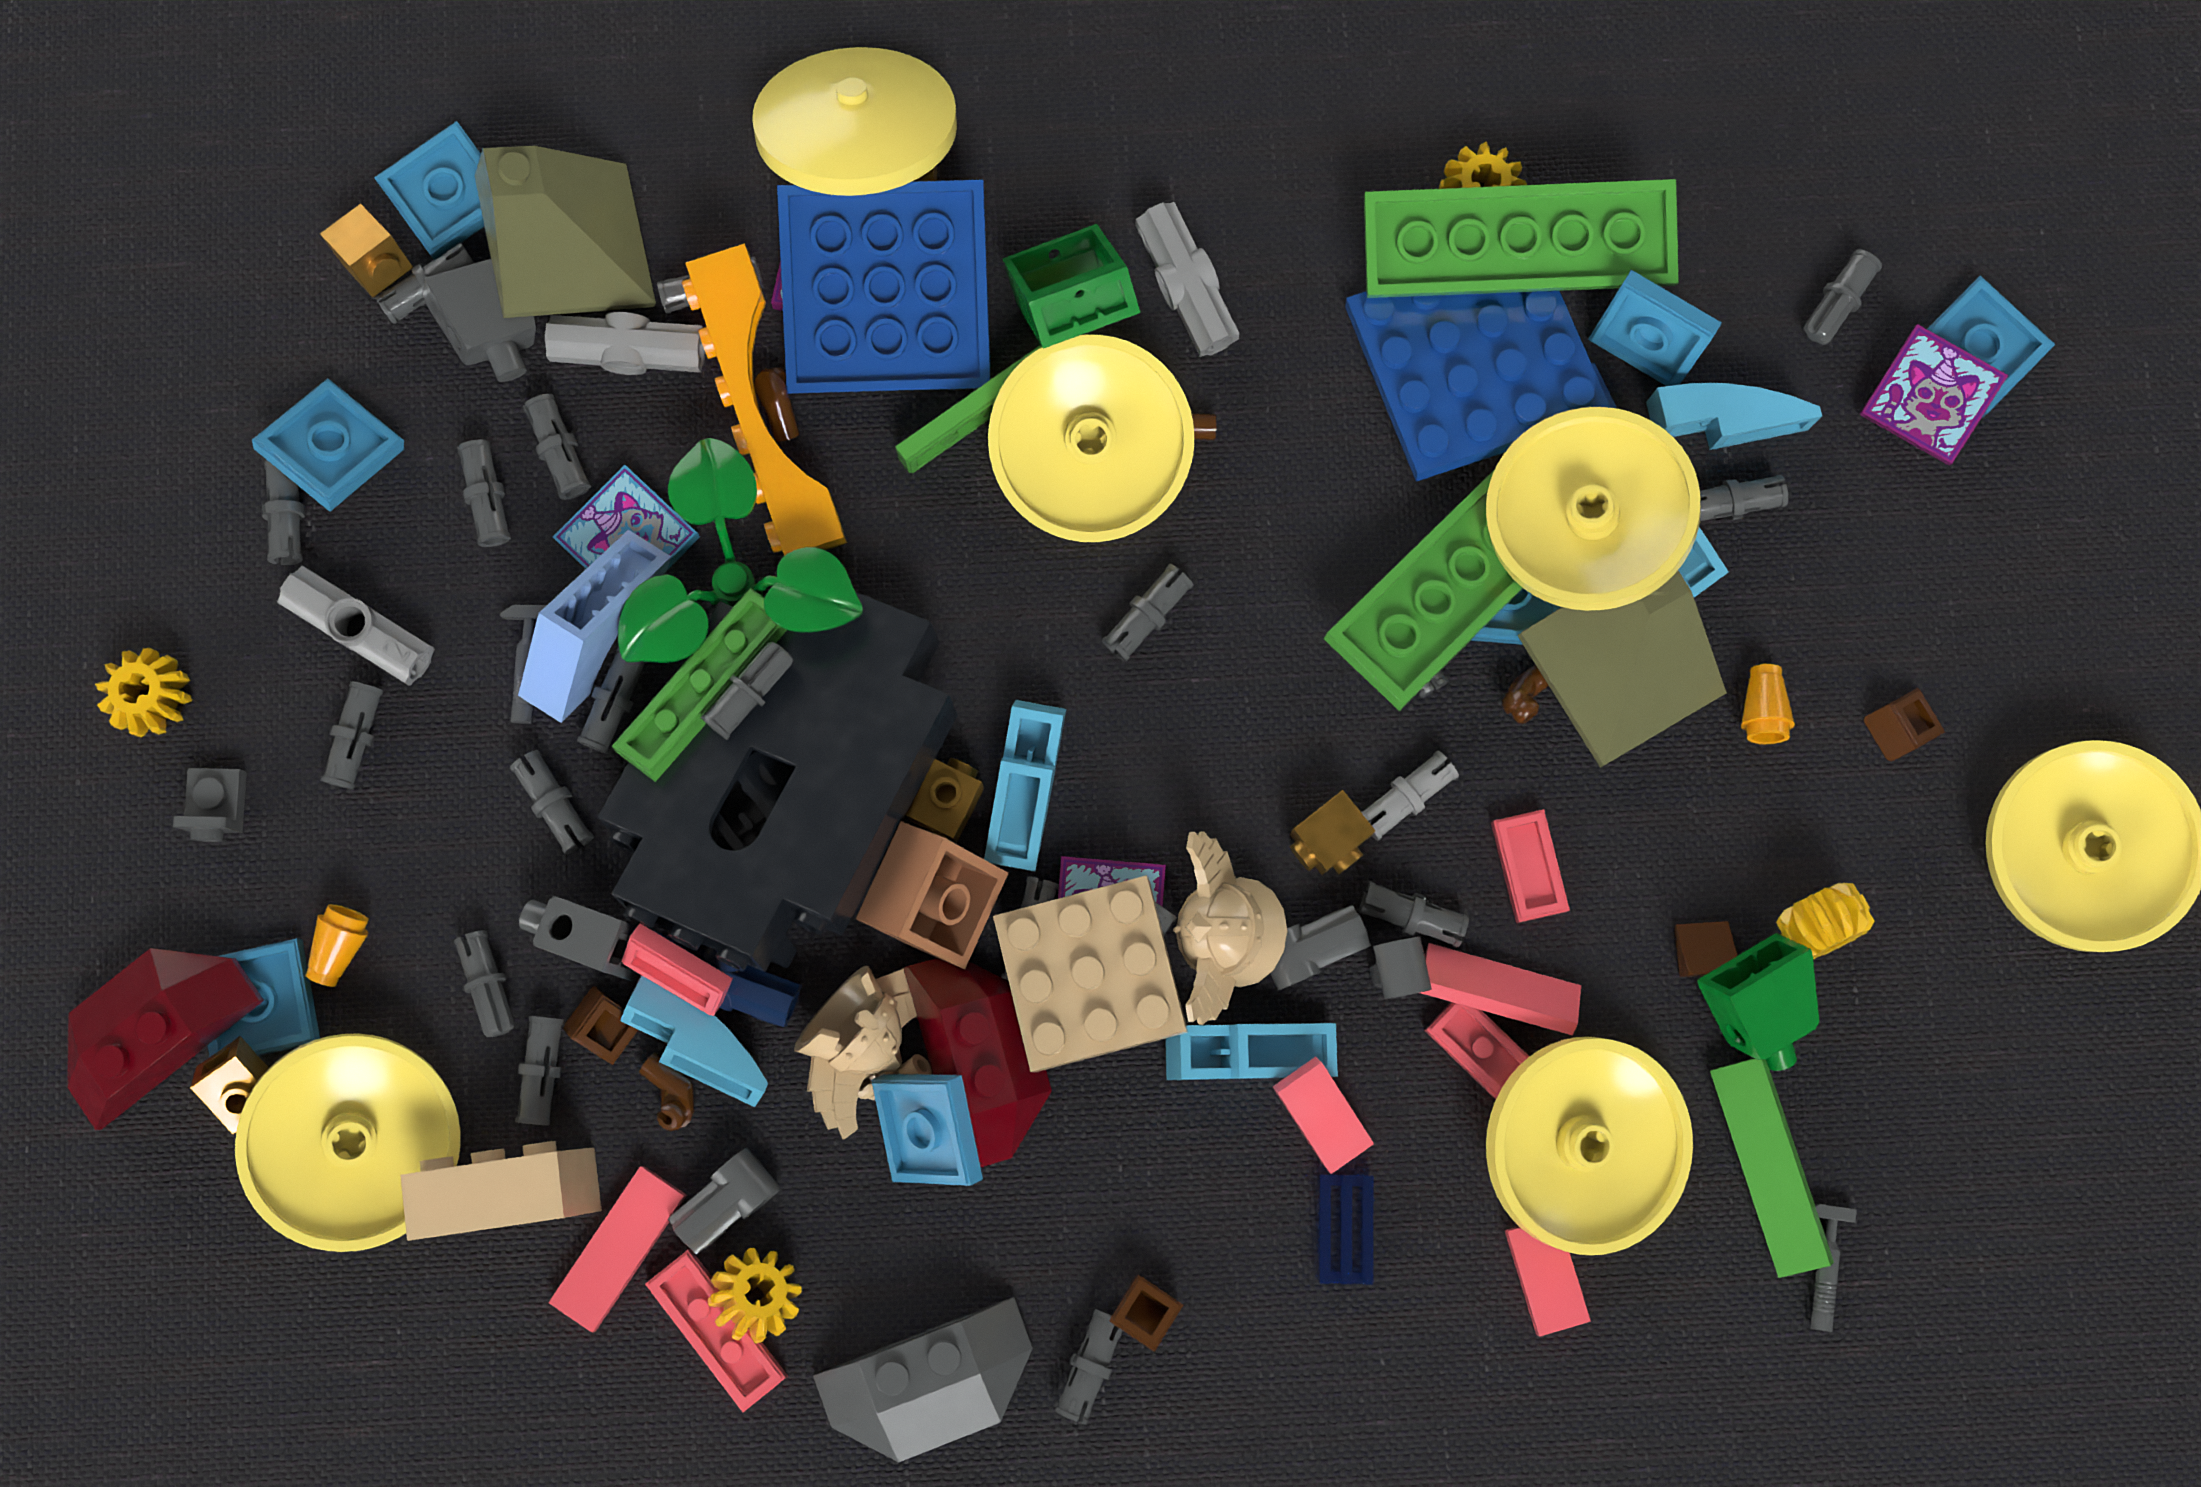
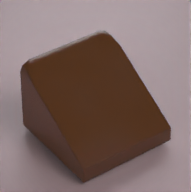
M1919 688L1912 690L1864 718L1867 728L1888 761L1900 758L1945 732Z
M1728 921L1674 925L1679 977L1704 976L1737 956Z
M595 986L590 989L563 1027L572 1040L611 1065L614 1064L638 1031V1029L620 1021L625 1007Z
M1137 1275L1122 1297L1109 1322L1155 1352L1183 1307V1304L1140 1275Z

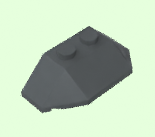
M1011 1297L814 1374L813 1377L832 1428L897 1462H901L1000 1423L1033 1346L1015 1297Z

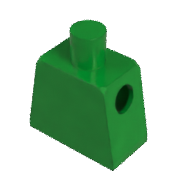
M1777 933L1697 980L1699 988L1725 1040L1732 1047L1757 1060L1766 1059L1770 1070L1781 1071L1792 1067L1797 1061L1793 1042L1815 1030L1819 1023L1811 948Z

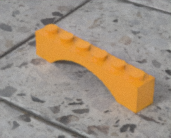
M745 243L686 262L690 279L683 280L682 285L691 310L701 308L707 327L698 329L708 359L718 358L723 375L715 378L716 386L724 407L734 405L740 424L731 426L739 453L742 456L750 453L756 471L754 473L758 490L756 503L766 502L772 521L765 523L764 527L773 552L776 553L783 550L785 556L794 550L805 547L827 550L847 543L828 488L806 475L782 452L770 435L760 413L753 384V350L757 327L766 301Z

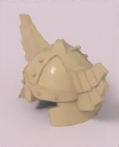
M1204 831L1199 832L1198 835L1195 832H1189L1186 849L1191 856L1195 868L1197 890L1187 897L1179 912L1177 926L1173 929L1177 934L1180 952L1187 964L1197 972L1194 988L1190 999L1186 1003L1188 1022L1197 1020L1199 1025H1203L1208 1020H1216L1221 1010L1228 1008L1234 986L1244 987L1256 984L1275 969L1284 953L1287 936L1284 909L1275 893L1258 880L1242 877L1235 879L1228 852L1222 850L1216 838L1210 839Z
M863 966L854 972L817 1011L795 1043L794 1051L812 1057L807 1092H812L815 1113L821 1112L828 1130L838 1128L842 1139H846L858 1130L856 1105L859 1089L865 1076L878 1073L879 1071H896L902 1064L899 1049L902 1042L901 1028L911 1019L917 1017L904 969L875 979L869 966Z

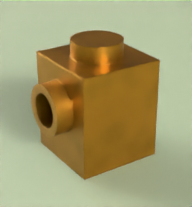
M361 203L320 233L342 265L372 297H375L413 268L392 236Z
M950 758L947 765L934 759L906 816L911 822L957 844L984 790L982 782L975 779L978 771L954 758Z
M1342 790L1292 830L1290 836L1295 843L1290 848L1308 871L1316 867L1323 875L1333 867L1340 874L1363 856L1358 846L1370 838L1376 830Z
M239 1036L196 1066L190 1088L227 1129L234 1134L237 1132L241 1112L250 1092L269 1067Z

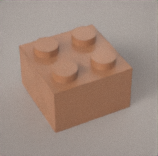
M900 822L856 919L922 952L965 969L1008 876V872L944 837Z

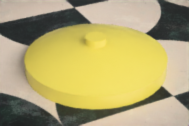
M868 47L843 48L821 52L786 67L775 75L758 95L752 119L759 154L769 168L778 176L810 191L845 196L884 192L901 187L920 178L932 170L946 156L953 145L957 130L956 103L953 92L946 80L935 69L923 61L904 53Z
M1092 334L1079 335L1050 347L1037 349L1018 364L1007 377L999 390L990 416L988 429L989 455L993 472L1004 495L1012 506L1033 525L1054 536L1079 542L1110 541L1133 534L1156 520L1175 500L1183 487L1192 463L1194 451L1193 419L1186 396L1179 383L1165 365L1151 353L1131 342L1116 337Z
M1587 407L1573 409L1553 415L1532 426L1518 437L1503 454L1491 477L1487 492L1486 518L1488 531L1494 551L1504 569L1513 580L1532 595L1548 603L1574 610L1591 611L1617 608L1638 601L1656 591L1678 571L1693 547L1699 528V483L1695 469L1682 446L1672 435L1653 421L1638 414L1615 408Z
M2101 740L2075 742L2051 749L2036 756L2019 768L2003 786L1993 804L1987 824L1985 844L1988 868L1994 886L2012 914L2032 932L2051 943L2086 952H2114L2144 945L2157 939L2174 927L2187 914L2201 890V809L2183 780L2165 763L2141 749L2122 743Z
M339 1034L327 1036L308 1042L287 1053L276 1061L255 1084L245 1102L237 1126L235 1139L237 1172L243 1190L253 1208L263 1220L285 1237L299 1244L325 1251L347 1252L370 1249L386 1244L406 1234L400 1175L421 1172L419 1161L453 1156L454 1167L457 1166L460 1152V1125L455 1103L443 1079L416 1052L400 1043L374 1035Z
M1575 1037L1552 1043L1528 1057L1509 1076L1501 1088L1491 1111L1487 1128L1486 1158L1488 1171L1495 1193L1505 1211L1522 1230L1533 1238L1562 1251L1579 1255H1604L1631 1247L1653 1233L1665 1221L1678 1203L1685 1188L1692 1163L1693 1134L1691 1120L1683 1096L1674 1080L1648 1054L1626 1043L1605 1038Z

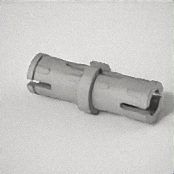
M1436 751L1430 759L1405 779L1401 776L1391 782L1392 789L1363 812L1361 811L1370 824L1380 816H1383L1372 825L1376 830L1372 835L1375 840L1379 841L1386 832L1411 812L1415 815L1425 809L1424 802L1449 782L1459 777L1452 763L1448 764L1436 775H1433L1445 765L1444 762L1448 759L1442 752Z

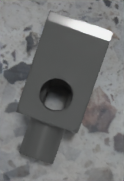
M491 259L424 278V301L465 365H473L489 360L499 382L511 381L526 373L527 370L519 351L527 349L534 344L536 333L534 316L503 318Z
M554 895L549 899L548 904L532 899L524 906L520 915L519 926L522 930L535 934L533 946L601 972L638 983L640 974L621 962L629 938L637 926Z

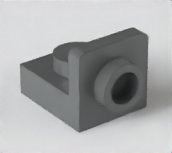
M188 768L184 816H174L173 827L190 832V840L201 842H223L224 833H243L247 772L241 769Z

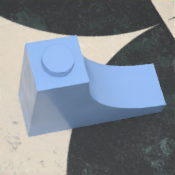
M627 530L539 612L518 696L562 723L591 694L601 665L618 636L619 620L626 600L638 585L650 578L663 575L668 569L671 556L630 530Z

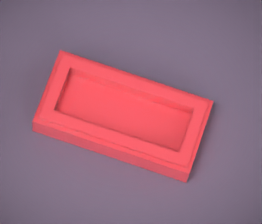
M1544 809L1492 821L1491 826L1516 923L1570 911Z
M639 923L630 936L621 961L627 967L712 1016L715 1015L723 1003L733 979Z
M1314 1057L1273 1086V1089L1330 1174L1374 1144L1327 1069L1317 1057Z
M1519 1226L1504 1230L1536 1335L1540 1337L1591 1322L1570 1253L1542 1243L1530 1236Z

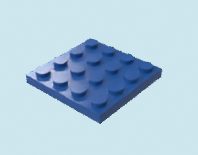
M984 180L910 182L884 192L853 196L823 194L796 185H777L786 386L788 394L980 388L991 380Z
M1560 291L1367 298L1366 292L1346 298V311L1416 482L1504 453L1524 432L1553 415L1587 407L1611 408Z

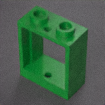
M1097 224L1002 258L1016 303L1043 349L1140 313L1128 268ZM1051 250H1059L1056 258H1049ZM1079 290H1082L1080 294L1075 295Z

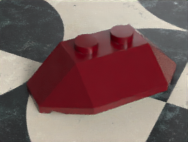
M150 948L68 1013L67 1088L94 1129L102 1130L262 1003L264 999L236 958Z
M939 958L904 967L933 1075H962L980 1167L1012 1158L1052 1092L1046 1070L1030 1072L1009 981L1001 979V977L970 961L965 969Z

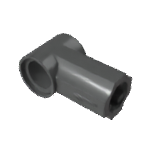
M1354 906L1341 908L1302 927L1300 924L1287 928L1284 953L1275 969L1270 973L1278 991L1320 973V968L1371 946L1365 926Z
M1421 937L1407 938L1373 946L1376 963L1370 967V976L1373 986L1382 988L1384 999L1432 990Z
M748 1147L721 1166L710 1177L712 1182L668 1218L675 1233L695 1254L710 1246L741 1217L743 1219L748 1218L781 1190V1187Z

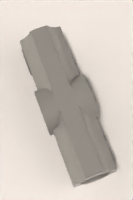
M1162 202L1147 209L1144 214L1136 218L1135 226L1156 266V279L1167 304L1172 310L1177 309L1200 357L1213 355L1226 349L1230 344L1239 339L1240 334L1218 291L1220 289L1219 281L1211 260L1204 249H1197L1175 202Z
M627 312L609 313L605 319L550 315L545 330L546 357L550 362L601 365L603 369L609 372L624 375L644 374L646 369L701 372L705 361V350L698 329L703 328V326L651 322L642 315Z
M301 566L296 572L290 573L281 586L278 604L410 686L416 679L422 677L430 665L431 657L435 650L432 646L308 568ZM358 615H364L365 625L363 630L359 634L349 637L347 634L349 622Z

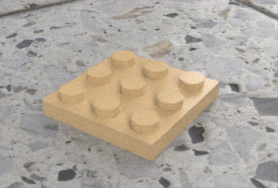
M1147 875L993 916L1030 1072L1034 1073L1188 1033L1150 880Z

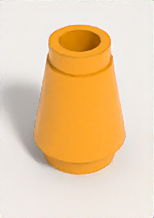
M1775 664L1753 666L1750 668L1741 728L1747 731V740L1752 743L1776 744L1787 741L1790 738V729L1795 726L1782 676V668Z
M329 904L325 913L317 916L308 969L305 976L318 984L335 987L339 977L342 976L368 936L369 932L365 927L369 919L355 910Z

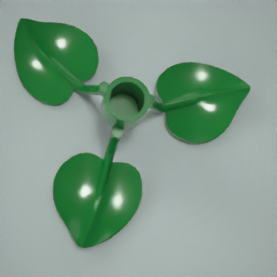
M707 438L700 440L676 465L670 476L668 495L673 509L683 520L695 525H704L715 520L725 563L714 572L712 578L714 590L711 592L694 590L687 595L681 581L671 575L655 576L644 581L632 591L622 609L618 625L619 650L621 657L627 663H669L685 659L700 649L706 640L709 629L708 616L703 607L696 603V601H709L711 605L722 602L734 607L750 588L763 596V591L772 586L764 599L765 612L775 624L794 632H818L842 626L859 617L863 613V607L844 566L834 555L823 549L805 547L786 554L778 564L777 577L768 575L758 583H756L751 570L745 564L736 562L724 518L740 519L752 512L757 500V482L750 465L736 449L723 441Z

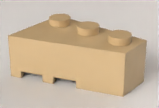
M556 1141L523 1145L524 1156L505 1159L504 1149L471 1153L472 1164L454 1167L453 1156L419 1161L421 1172L400 1175L407 1241L560 1219L602 1211L595 1148L557 1151Z

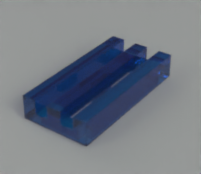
M1319 1174L1318 1283L1320 1284L1353 1283L1373 1285V1175ZM1331 1185L1340 1186V1272L1331 1271ZM1352 1186H1361L1360 1272H1352Z

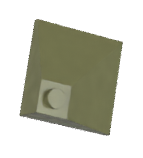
M538 146L482 149L475 173V181L503 318L655 306L656 301L626 164Z
M1679 571L1656 591L1628 605L1591 611L1561 607L1517 635L1600 768L1727 693L1692 591Z

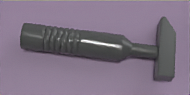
M512 605L500 613V616L506 620H524L523 636L516 645L511 709L512 723H532L533 706L519 697L518 693L533 638L534 620H537L539 612L547 605Z
M1815 1204L1819 1218L1827 1219L1825 1236L1834 1263L1831 1266L1816 1269L1810 1328L1833 1332L1835 1294L1840 1261V1249L1836 1243L1838 1220L1856 1223L1857 1209Z

